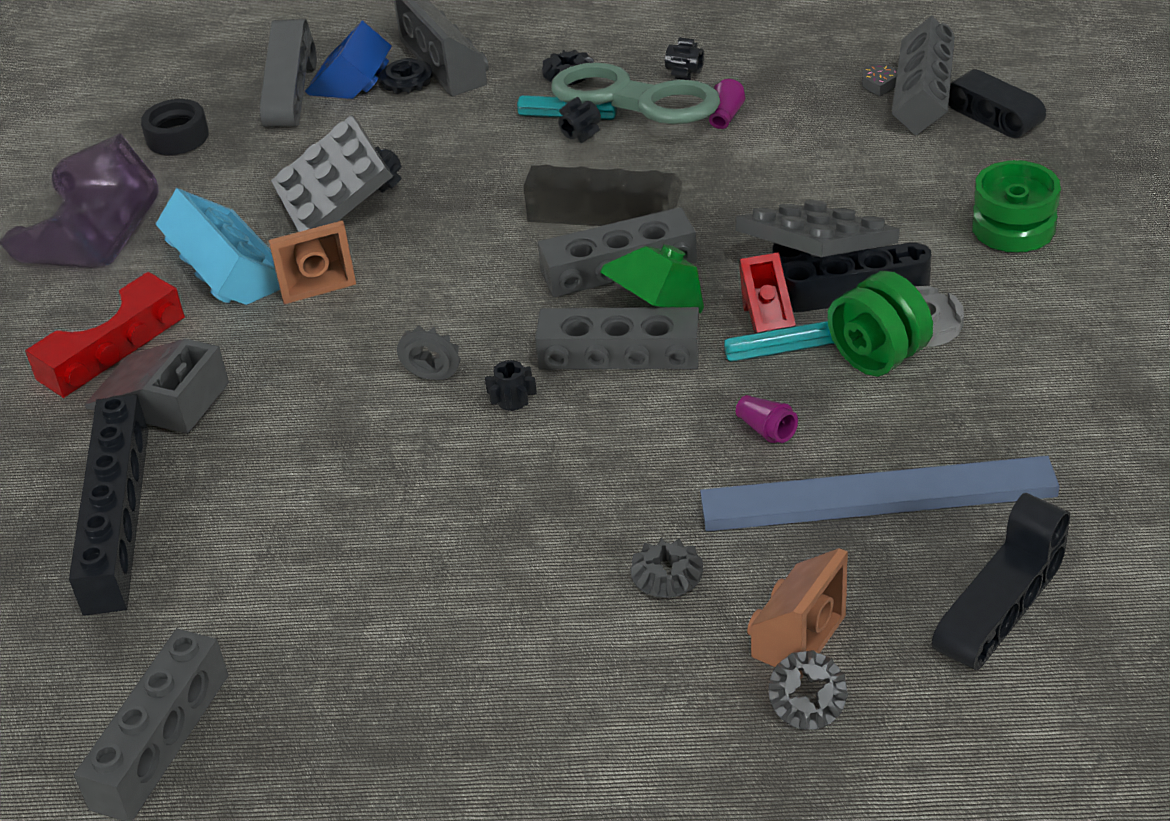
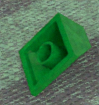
M663 244L662 249L644 246L603 265L600 273L653 306L663 308L699 307V313L701 314L703 311L704 303L697 267L684 260L685 253L673 246Z

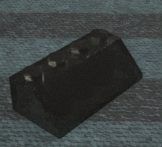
M548 164L531 165L523 186L527 221L604 226L677 208L682 190V181L675 173L657 170L629 171L621 168L610 170L592 169L584 166L573 168L554 167Z

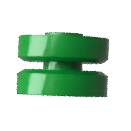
M1007 160L984 168L975 179L972 232L980 242L993 249L1005 252H1028L1040 249L1051 242L1056 233L1057 208L1061 193L1060 179L1052 170L1041 164L1024 160Z
M881 270L859 283L856 288L847 291L835 299L828 309V327L833 342L841 355L854 368L866 375L879 377L889 373L902 364L905 358L913 356L926 347L933 336V320L929 306L918 289L908 279L895 272Z

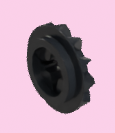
M575 49L571 52L563 50L562 53H552L550 58L543 60L542 74L546 80L552 82L559 72L571 66L594 63V60L585 52L578 53ZM588 78L576 80L568 85L578 84Z
M412 58L394 61L387 65L380 73L381 84L384 85L385 90H393L395 94L401 92L409 94L413 90L421 91L422 86L429 85L433 77L432 68L428 63Z

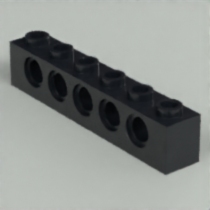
M137 395L96 399L69 574V582L83 616L126 611L128 609L149 431Z

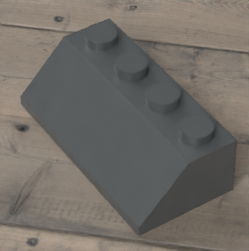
M393 0L401 42L418 60L424 61L431 66L433 77L451 97L487 85L486 71L489 70V65L485 54L479 52L469 38L464 37L457 25L452 24L442 10L439 11L430 0Z

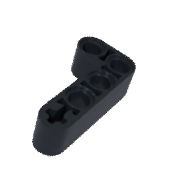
M774 243L772 246V253L779 252L793 312L829 308L835 299L847 291L856 288L859 283L881 270L895 272L908 279L914 286H930L932 254L931 250L921 243H903L826 257H811L809 253Z
M1023 493L1015 502L1009 515L1005 543L942 617L933 634L932 648L974 670H979L1059 570L1066 551L1070 512L1029 493Z

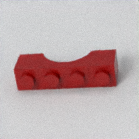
M146 272L118 290L121 306L117 313L107 322L95 328L78 332L56 330L25 350L35 379L62 398H65L185 318L177 288L150 272Z

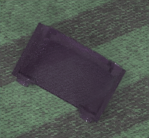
M119 133L61 159L52 173L53 187L64 199L53 217L27 228L23 226L11 228L0 240V244L15 260L24 263L99 269L114 262L159 193L157 180L125 138Z

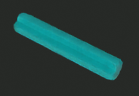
M520 96L517 102V110L521 116L561 117L563 115H561L559 109L564 107L567 102L561 101L557 97ZM611 102L596 105L601 119L615 118L617 107L612 106Z
M828 321L727 338L724 340V352L727 360L733 362L835 343L829 331Z

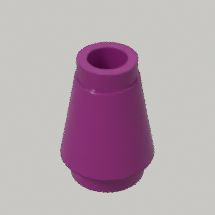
M724 79L714 86V89L719 93L720 105L710 115L709 122L717 129L727 128L745 102L744 87L734 79Z
M745 395L736 405V416L770 443L787 442L796 432L798 416L793 412L791 406L786 403Z

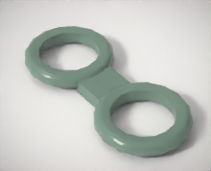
M584 63L571 66L559 72L551 83L552 93L561 101L568 103L574 98L579 97L582 103L584 101H591L595 105L611 102L614 107L638 111L650 120L665 124H687L703 120L712 115L720 105L719 93L708 84L693 80H672L655 85L632 81L630 75L623 68L607 63ZM590 77L607 78L615 82L606 88L590 91L575 90L568 87V84L576 80ZM671 95H693L704 100L696 106L683 109L663 108L655 104L661 98Z

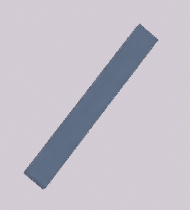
M1049 456L702 489L700 490L705 531L707 532L1017 501L1023 493H1029L1040 499L1058 497L1059 483Z

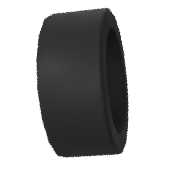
M190 99L165 100L150 107L141 117V127L146 145L151 151L161 155H177L189 152L202 145L209 136L203 107L198 102Z

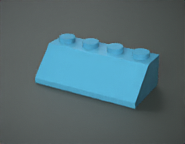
M179 188L175 189L156 222V226L165 235L164 240L180 252V259L196 270L195 276L212 288L210 293L215 298L225 303H230L231 300L247 305L280 290L270 248L234 210Z

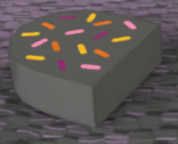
M885 64L870 65L862 71V86L866 90L881 96L895 88L897 69Z

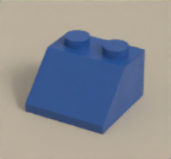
M362 20L327 56L305 92L310 96L353 99L361 90L367 93L377 82L378 77L376 75L388 64L389 60L386 58V55L392 45Z

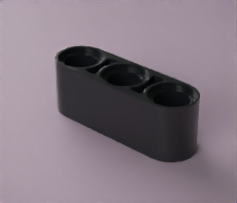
M973 69L950 82L948 103L950 108L1008 137L1019 138L1041 124L1046 118V108L1038 97L983 71Z

